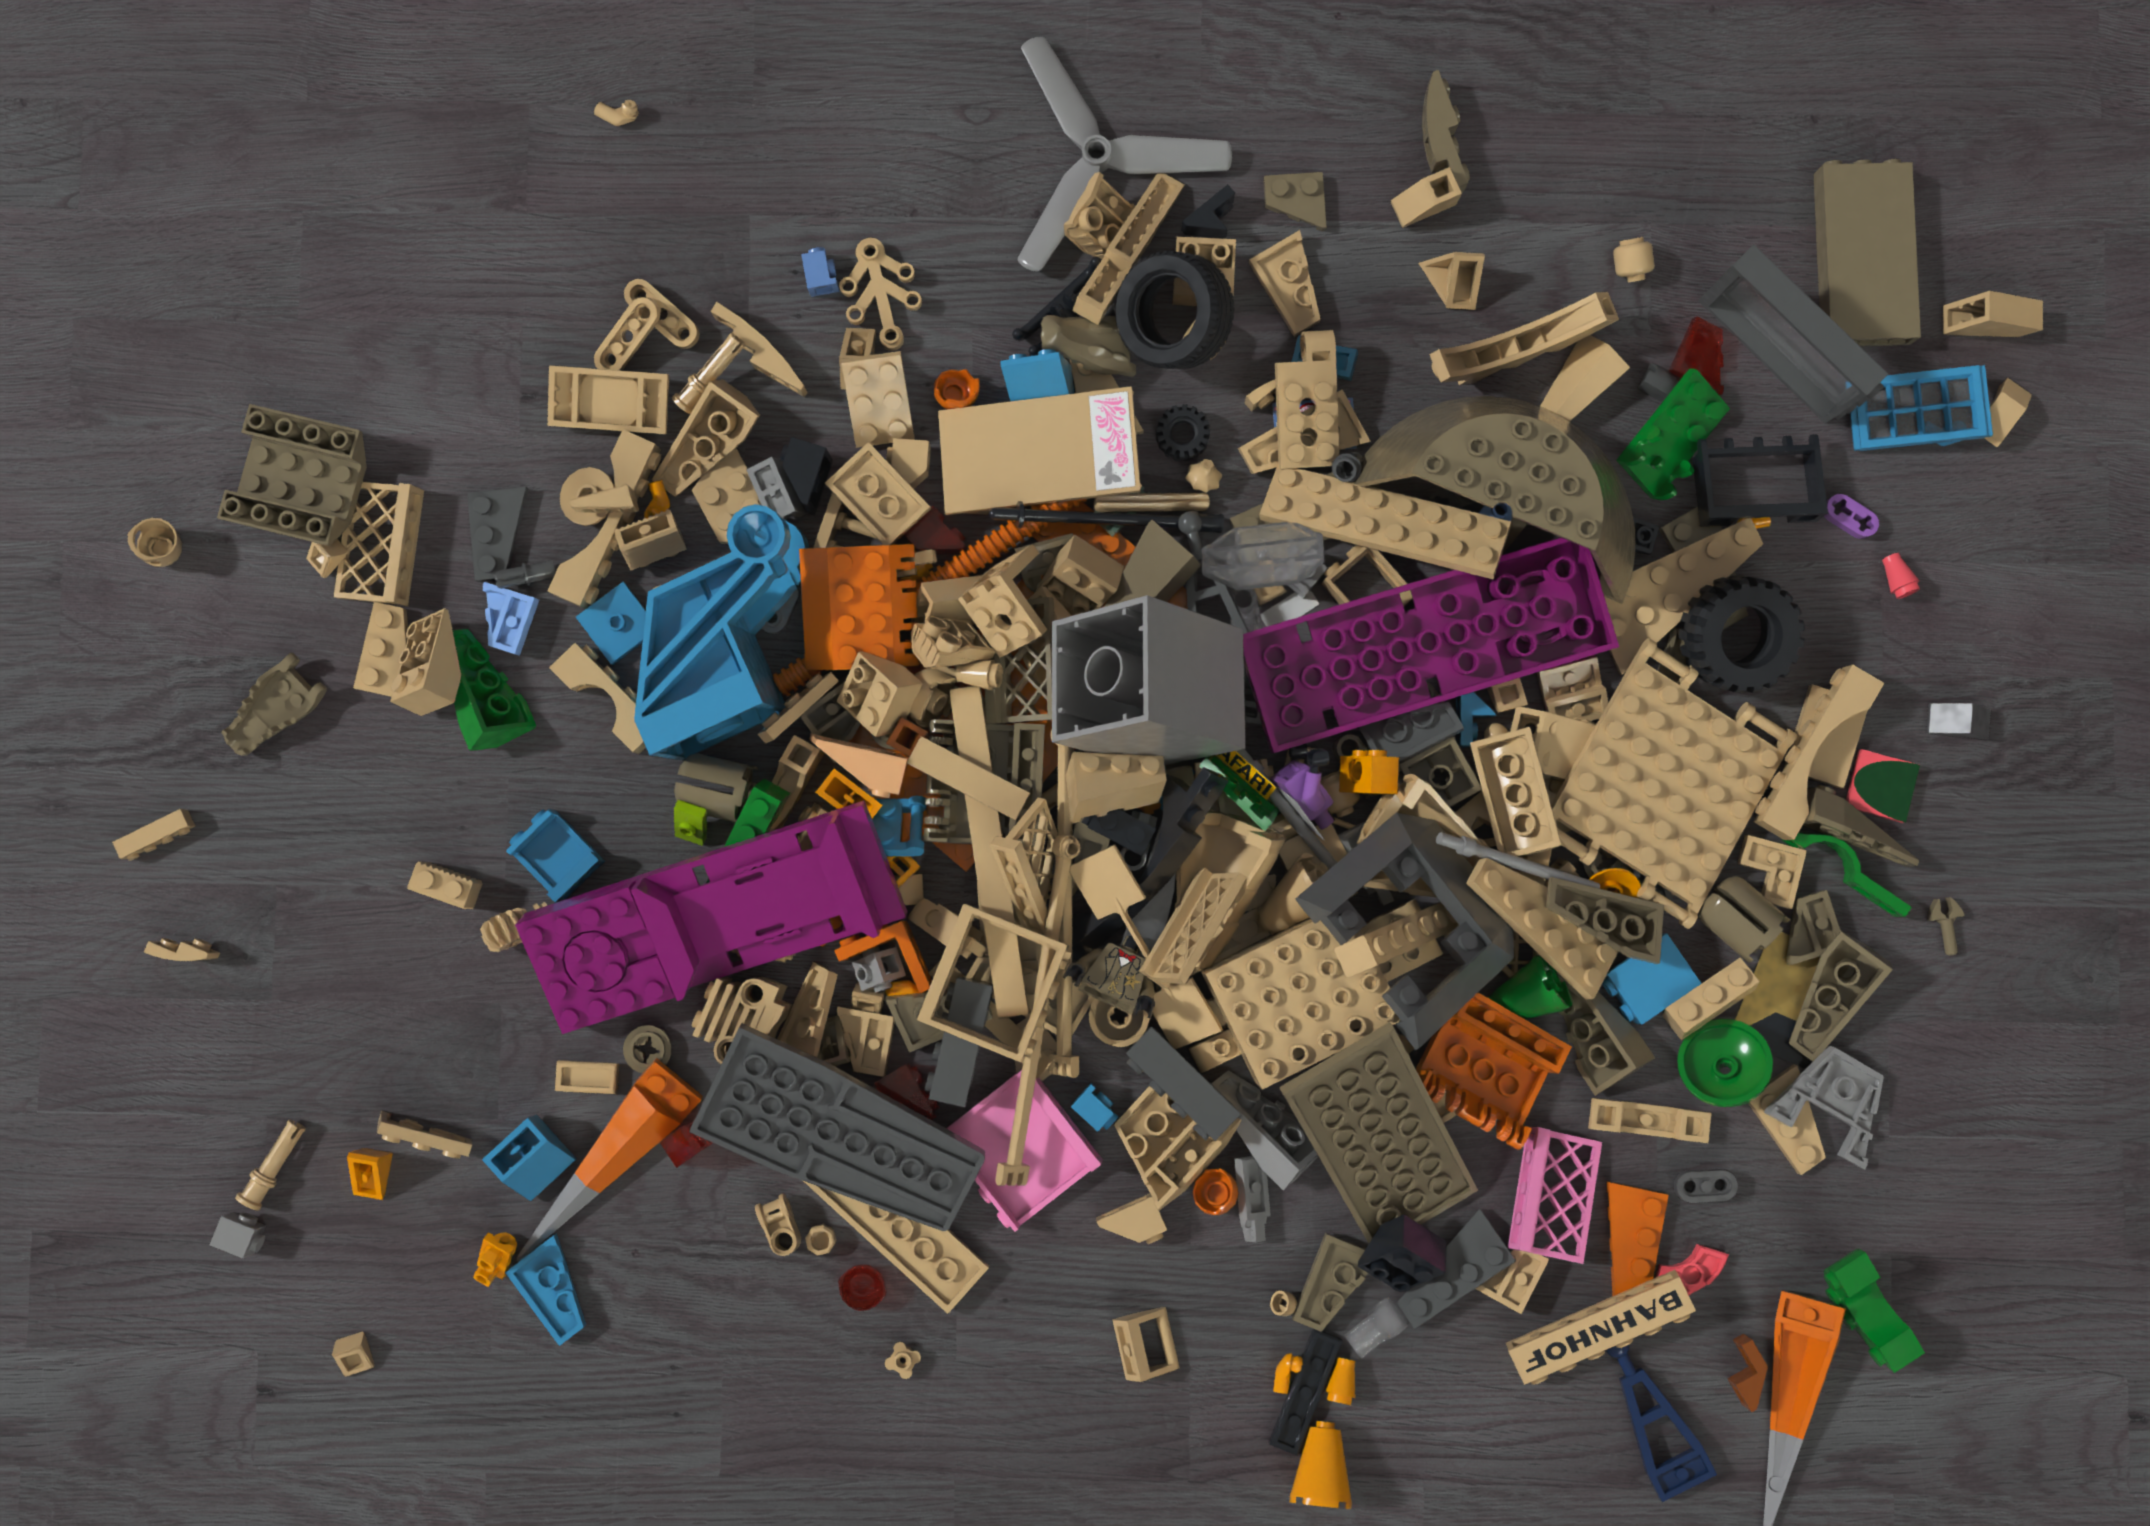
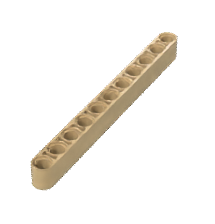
M969 686L950 689L959 756L993 773L981 688ZM965 794L981 908L985 912L1016 924L1012 900L990 847V843L996 836L1003 837L1000 814L993 808ZM984 922L998 1018L1029 1014L1018 935Z

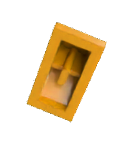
M835 768L815 792L836 809L865 800L872 819L883 806Z
M361 1148L348 1153L347 1161L353 1195L383 1200L393 1153L368 1148Z

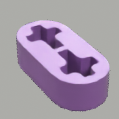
M1836 494L1826 500L1828 514L1824 517L1857 539H1864L1873 535L1878 530V517L1852 498L1844 494ZM1840 502L1842 504L1840 509L1843 512L1836 515L1833 505ZM1865 518L1868 528L1861 531L1859 529L1861 524L1858 521Z

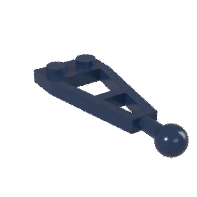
M1630 1345L1622 1348L1614 1346L1607 1349L1606 1352L1611 1357L1617 1358L1625 1376L1619 1378L1645 1472L1659 1500L1664 1502L1716 1476L1717 1473L1698 1439L1642 1368L1635 1369L1628 1355ZM1642 1382L1658 1403V1405L1642 1413L1639 1412L1632 1388L1633 1385ZM1667 1415L1691 1448L1655 1466L1644 1426Z

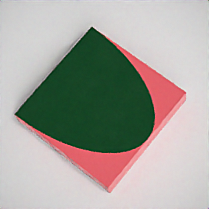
M1860 749L1857 752L1846 801L1860 812L1899 823H1906L1920 765Z

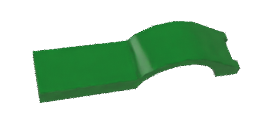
M1798 833L1794 840L1782 839L1784 843L1795 848L1801 847L1805 849L1812 843H1821L1835 850L1843 862L1845 872L1843 883L1893 917H1906L1912 908L1861 873V865L1857 855L1845 841L1828 835Z

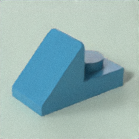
M1474 692L1456 697V715L1464 727V731L1456 734V742L1459 748H1468L1471 746V742L1477 740L1478 726L1477 723H1473V718H1493L1496 716L1495 712Z

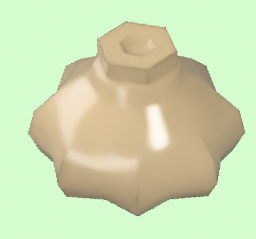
M1204 459L1197 464L1190 465L1185 478L1192 485L1193 489L1207 493L1210 490L1219 488L1222 474L1216 469L1211 460Z

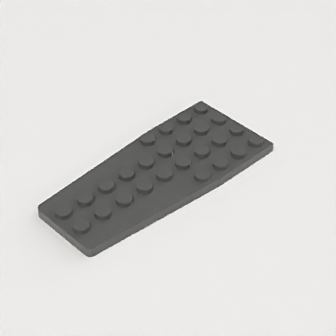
M743 1023L740 1024L689 1130L690 1133L772 1170L941 1231H947L950 1228L985 1160V1151L979 1146L828 1062Z

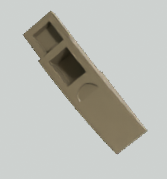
M1439 70L1433 71L1429 80L1422 112V131L1426 157L1431 173L1450 167L1461 193H1463L1469 183L1470 174L1466 164H1461L1458 156L1460 149L1456 137H1451L1455 134L1460 123V114L1456 105L1452 106L1449 99L1450 88L1445 78L1442 79Z

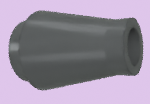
M1351 452L1337 456L1332 464V472L1336 479L1342 482H1354L1361 474L1362 455L1358 452Z

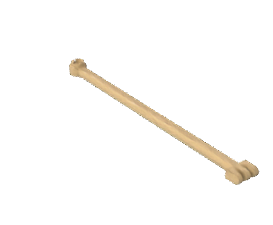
M1055 743L1058 745L1057 836L1061 834L1073 836L1066 772L1074 748ZM1070 873L1058 941L1069 945L1067 952L1072 953L1073 877ZM1072 955L1068 963V966L1072 963ZM1060 969L1057 975V981L1060 982L1057 991L1056 1053L1049 1054V1058L1052 1061V1064L1049 1066V1072L1053 1075L1076 1078L1079 1075V1056L1072 1055V977L1067 976L1064 979L1063 975L1066 970Z
M1067 834L1058 835L1053 842L1052 848L1056 856V864L1044 932L1045 936L1057 941L1059 940L1071 861L1079 854L1081 849L1077 838ZM1042 945L1032 1010L1056 953V950ZM1047 1001L1046 1006H1045V1008H1044V1010H1046V1011H1047V1007H1048V1001ZM1044 1026L1042 1029L1036 1028L1032 1039L1037 1040V1044L1031 1058L1025 1056L1023 1061L1007 1163H998L995 1181L999 1186L1006 1184L1008 1186H1015L1016 1184L1018 1186H1025L1028 1181L1030 1166L1022 1163Z

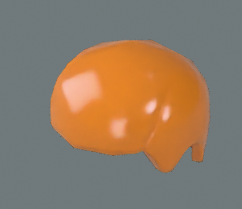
M950 369L941 372L934 383V396L937 402L946 410L971 407L979 395V378L974 379L967 369L959 371Z
M1221 1168L1206 1169L1195 1181L1192 1191L1195 1204L1204 1213L1210 1215L1227 1213L1235 1206L1239 1195L1237 1182L1230 1173Z

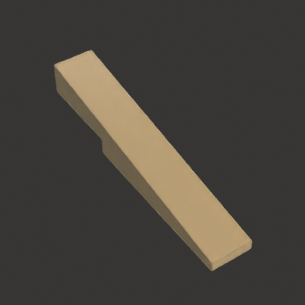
M1157 173L1108 246L1105 256L1077 296L1072 311L1097 325L1100 324L1119 293L1118 290L1124 277L1139 261L1184 188L1183 183L1165 173Z

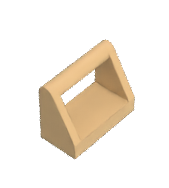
M1166 1307L1138 1312L1112 1320L1126 1380L1143 1382L1180 1368ZM1156 1318L1166 1363L1149 1367L1139 1324Z

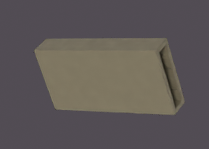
M1890 159L1883 163H1872L1871 160H1858L1853 164H1842L1840 160L1825 162L1813 174L1819 308L1859 346L1911 345L1921 338L1912 162L1901 163L1900 159Z

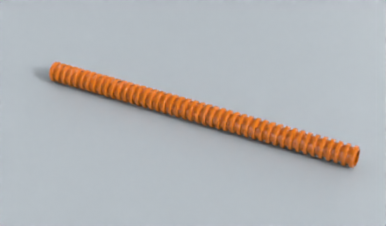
M1087 499L1030 506L1031 509L1072 511V506L1078 507L1080 501L1086 502ZM1007 520V525L1001 524L998 531L994 529L991 531L992 534L990 536L984 535V540L980 541L978 539L976 545H969V550L966 552L962 550L960 551L961 555L958 557L956 555L952 556V561L946 560L943 567L937 566V571L933 572L931 570L929 576H922L920 582L916 581V587L905 588V592H917L918 596L922 582L970 577L969 574L972 572L976 574L978 568H985L984 564L987 562L993 563V558L997 557L999 559L1002 552L1008 553V548L1017 547L1016 543L1019 541L1021 543L1025 542V537L1031 538V533L1034 531L1036 533L1040 532V527L1046 528L1048 522L1024 521L1022 528L1018 529L1015 521ZM805 654L803 659L797 658L795 664L789 663V668L785 669L783 667L780 674H773L776 686L787 697L791 695L790 691L796 692L800 685L804 687L806 681L816 674L822 675L821 671L823 670H806Z

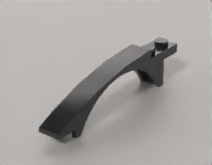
M1203 767L1192 785L1189 786L1185 781L1166 773L1167 781L1162 792L1163 820L1159 840L1149 865L1137 881L1146 898L1128 907V914L1131 920L1170 881L1202 839L1195 830L1204 821L1206 814L1216 799L1221 796L1223 789L1229 782L1222 774ZM1093 912L1072 914V960L1078 961L1125 925L1121 915L1112 913L1097 920Z

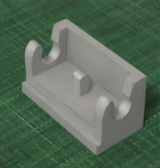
M770 457L746 469L761 505L777 512L785 521L790 517L805 515L806 512L782 466L783 462L775 457Z

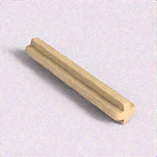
M1137 493L1094 498V508L1097 512L1205 511L1210 505L1207 493Z

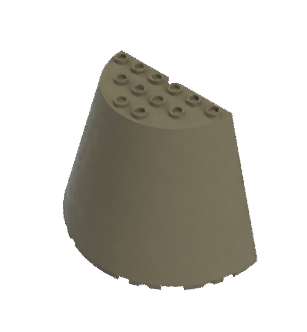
M1475 396L1448 400L1420 410L1394 425L1363 456L1361 474L1354 481L1355 485L1379 488L1383 482L1417 476L1490 508H1494L1499 503H1506L1512 509V517L1590 549L1600 569L1599 581L1604 597L1621 604L1623 603L1630 585L1635 557V526L1631 506L1617 471L1607 456L1589 436L1562 416L1544 407L1507 397Z

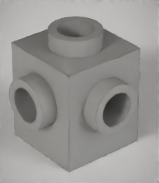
M879 947L862 952L863 958L852 962L861 991L874 988L875 993L891 988L892 981L906 976L897 947L880 951Z

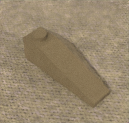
M1840 931L1821 954L1789 1044L1811 1061H1814L1893 970L1891 963L1863 942Z

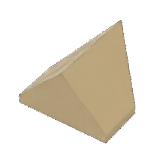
M1453 252L1418 263L1446 308L1476 309L1485 258L1484 254Z

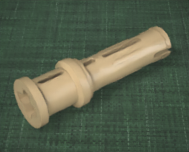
M730 333L697 374L694 373L688 377V383L679 394L675 393L672 396L674 403L686 413L691 414L708 383L715 381L736 355L746 346L745 343L737 335L735 336V334Z
M289 1119L285 1128L261 1166L251 1171L249 1175L251 1179L242 1193H237L235 1199L239 1203L253 1210L259 1211L261 1209V1202L270 1188H274L277 1179L275 1177L303 1132H305L306 1128L298 1122L294 1124V1120Z

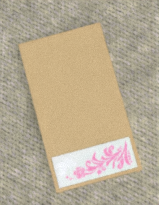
M1132 386L939 410L938 419L945 514L953 515L986 511L992 508L1016 507L1018 501H1022L1024 506L1141 492L1142 484L1140 483L1133 401L1134 391Z

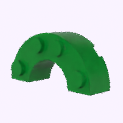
M1855 1249L1824 1270V1278L1829 1287L1825 1290L1827 1296L1834 1305L1846 1308L1844 1324L1849 1330L1855 1329L1870 1348L1868 1352L1878 1366L1881 1367L1885 1364L1895 1373L1925 1353L1911 1328L1895 1313L1876 1284V1280L1881 1277L1866 1252L1861 1249Z

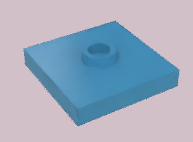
M624 581L576 616L577 620L612 665L643 642L646 610Z

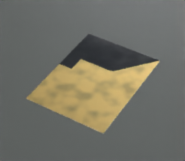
M1781 932L1766 949H1763L1754 971V975L1760 983L1755 991L1743 999L1735 1020L1757 1030L1767 1041L1772 1055L1806 1069L1813 1061L1791 1046L1789 1040L1821 956L1794 965H1787L1786 957L1789 935Z

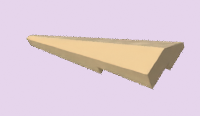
M1589 335L1577 341L1540 406L1562 416L1570 422L1630 367L1610 345Z

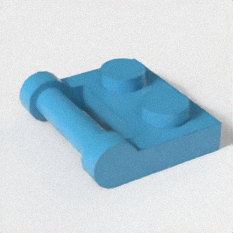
M916 795L909 799H876L883 806L873 817L872 821L886 856H920L924 854L925 844L922 841L923 812L927 806L925 805V797ZM903 813H911L910 840L907 842H901Z

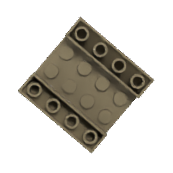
M249 404L241 433L252 438L238 491H224L217 519L331 546L351 524L367 468L362 431Z

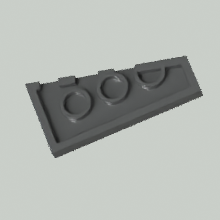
M1479 1209L1446 1246V1273L1410 1288L1397 1304L1412 1327L1417 1329L1515 1263L1516 1260L1481 1209Z

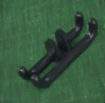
M1093 257L1088 267L1022 328L1014 329L1012 337L1019 342L1027 339L1042 326L1043 317L1047 315H1056L1064 318L1079 317V314L1072 311L1077 299L1076 294L1085 286L1101 262V259ZM1042 341L1038 345H1032L1029 348L1028 353L1030 356L1038 355L1039 351L1044 350L1042 349Z

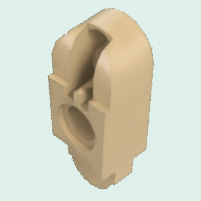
M924 898L918 901L907 918L946 946L958 915L943 905H936ZM973 925L960 953L966 959H968L971 953L982 958L987 951V947L980 942L984 933Z

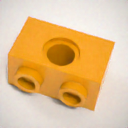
M1352 750V756H1340L1339 792L1398 794L1399 757H1387L1386 750Z

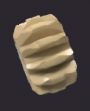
M515 908L508 910L483 923L480 928L483 935L481 937L485 945L488 946L489 951L500 952L523 943L515 924L527 913L526 909Z

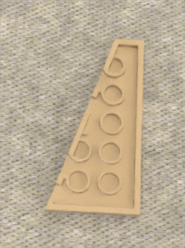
M1751 518L1738 522L1632 571L1630 585L1622 604L1605 597L1619 644L1618 648L1611 649L1609 652L1620 675L1627 671L1640 646L1646 639L1650 638L1657 643L1680 622L1683 612L1688 613L1691 608L1688 602L1692 597L1699 598L1701 596L1699 590L1703 586H1714V580L1721 577H1729L1763 545Z
M1489 858L1479 859L1466 884L1585 1000L1594 999L1618 951L1546 908L1548 887Z

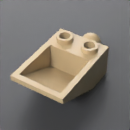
M1516 706L1510 732L1526 728L1528 725H1534L1536 731L1532 735L1543 777L1564 782L1596 725L1545 711ZM1493 723L1485 729L1484 739L1508 733L1509 731L1502 724Z

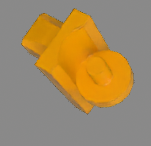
M489 1232L483 1239L477 1261V1266L479 1267L473 1276L476 1281L489 1287L496 1277L501 1280L504 1279L506 1276L505 1272L509 1270L512 1256L517 1248L515 1237L509 1233H498L495 1236Z

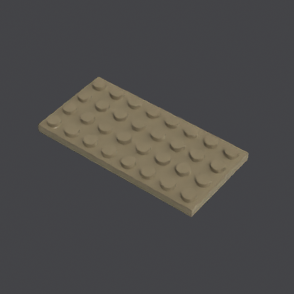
M1390 1022L1279 1087L1368 1244L1381 1224L1404 1214L1421 1225L1478 1191L1396 1030Z

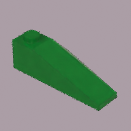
M469 629L453 630L461 672L454 705L459 727L469 751L497 748L535 729L537 725L526 700L520 693L516 695L506 683L508 681L506 675L503 672L498 673L489 661V654Z

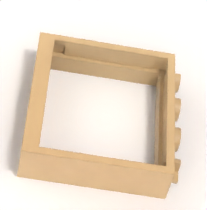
M963 904L917 1020L1018 1062H1023L1025 1056L1031 1058L1037 1044V1040L1032 1039L1036 1028L1042 1029L1049 1012L1044 1010L1048 998L1054 1000L1059 989L1060 982L1055 980L1059 970L1065 971L1072 955V953L1067 952L1069 945L968 904ZM974 918L1056 950L1018 1048L936 1015Z

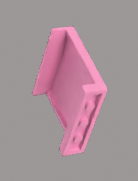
M1022 1069L946 1128L985 1151L984 1163L975 1178L976 1183L980 1186L978 1192L986 1203H993L999 1211L997 1217L1006 1228L1011 1227L1014 1232L1019 1229L1020 1225L1088 1172L1098 1168L1103 1161L1041 1079L1036 1078L1022 1163L1030 1166L1027 1184L1025 1186H1018L1017 1184L1015 1186H1008L1007 1184L999 1186L996 1184L995 1178L998 1163H1007Z

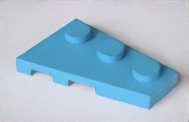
M556 1233L505 1273L560 1346L584 1328L586 1322Z

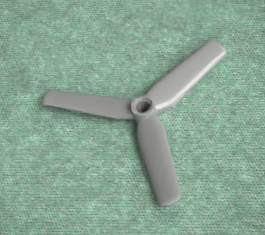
M1045 37L1031 38L1021 46V50L1064 133L1082 150V158L1063 175L1018 256V262L1026 269L1036 272L1043 269L1065 236L1064 223L1069 220L1076 203L1095 173H1102L1108 168L1127 174L1229 170L1232 163V148L1228 141L1128 135L1109 141L1099 134L1097 119ZM1093 150H1100L1104 153V156L1095 159L1089 153Z

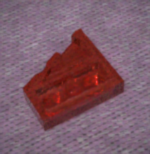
M1698 316L1692 318L1669 372L1682 378L1689 368L1697 369L1719 396L1722 395L1724 385H1721L1720 368L1724 367L1723 354L1721 352L1723 329Z

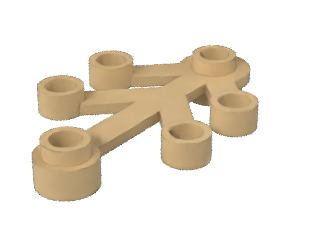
M866 238L857 245L856 257L858 262L849 277H845L840 281L839 288L844 296L852 297L857 293V284L868 269L871 280L857 303L847 309L846 316L851 324H861L865 319V312L876 297L883 326L879 335L881 344L885 349L895 351L903 345L904 336L901 329L894 325L887 294L904 303L905 307L910 311L918 310L922 305V299L918 292H908L884 278L880 266L897 274L898 279L903 283L911 282L915 277V271L911 264H901L887 256L885 248L879 240ZM868 248L876 250L872 256H867L865 251ZM903 269H909L911 271V274L908 277H903L900 275ZM846 283H852L854 285V288L851 291H845L843 289ZM910 297L918 299L915 305H909L907 301ZM853 311H859L861 313V316L858 319H852L850 317ZM895 332L897 334L896 338L891 341L887 340V333Z

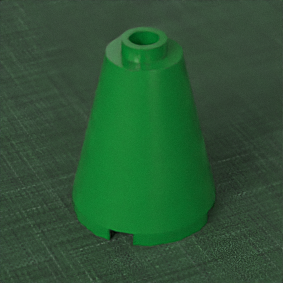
M1536 955L1487 996V998L1525 1020L1565 1011L1573 1004L1566 982L1560 981L1556 974L1558 972L1540 955Z

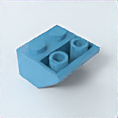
M1054 349L1041 350L1038 352V355L1029 357L1026 354H1014L1009 356V360L1000 361L1010 401L1074 394L1072 366L1060 352H1056Z
M534 1115L523 1121L482 1160L502 1183L529 1201H532L577 1159L538 1115Z

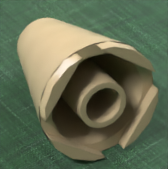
M1304 853L1298 857L1260 907L1259 922L1265 930L1279 933L1310 918L1295 898L1329 870L1323 862L1318 865L1311 860L1315 857L1314 855Z

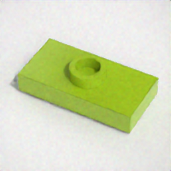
M677 800L674 807L675 837L703 846L707 838L706 809Z

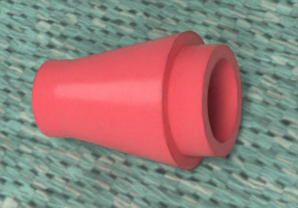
M1894 553L1882 559L1890 593L1895 594L1897 599L1905 598L1920 590L1918 585L1920 580L1904 562L1899 553Z

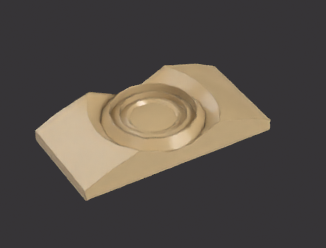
M549 366L548 426L667 434L669 374Z

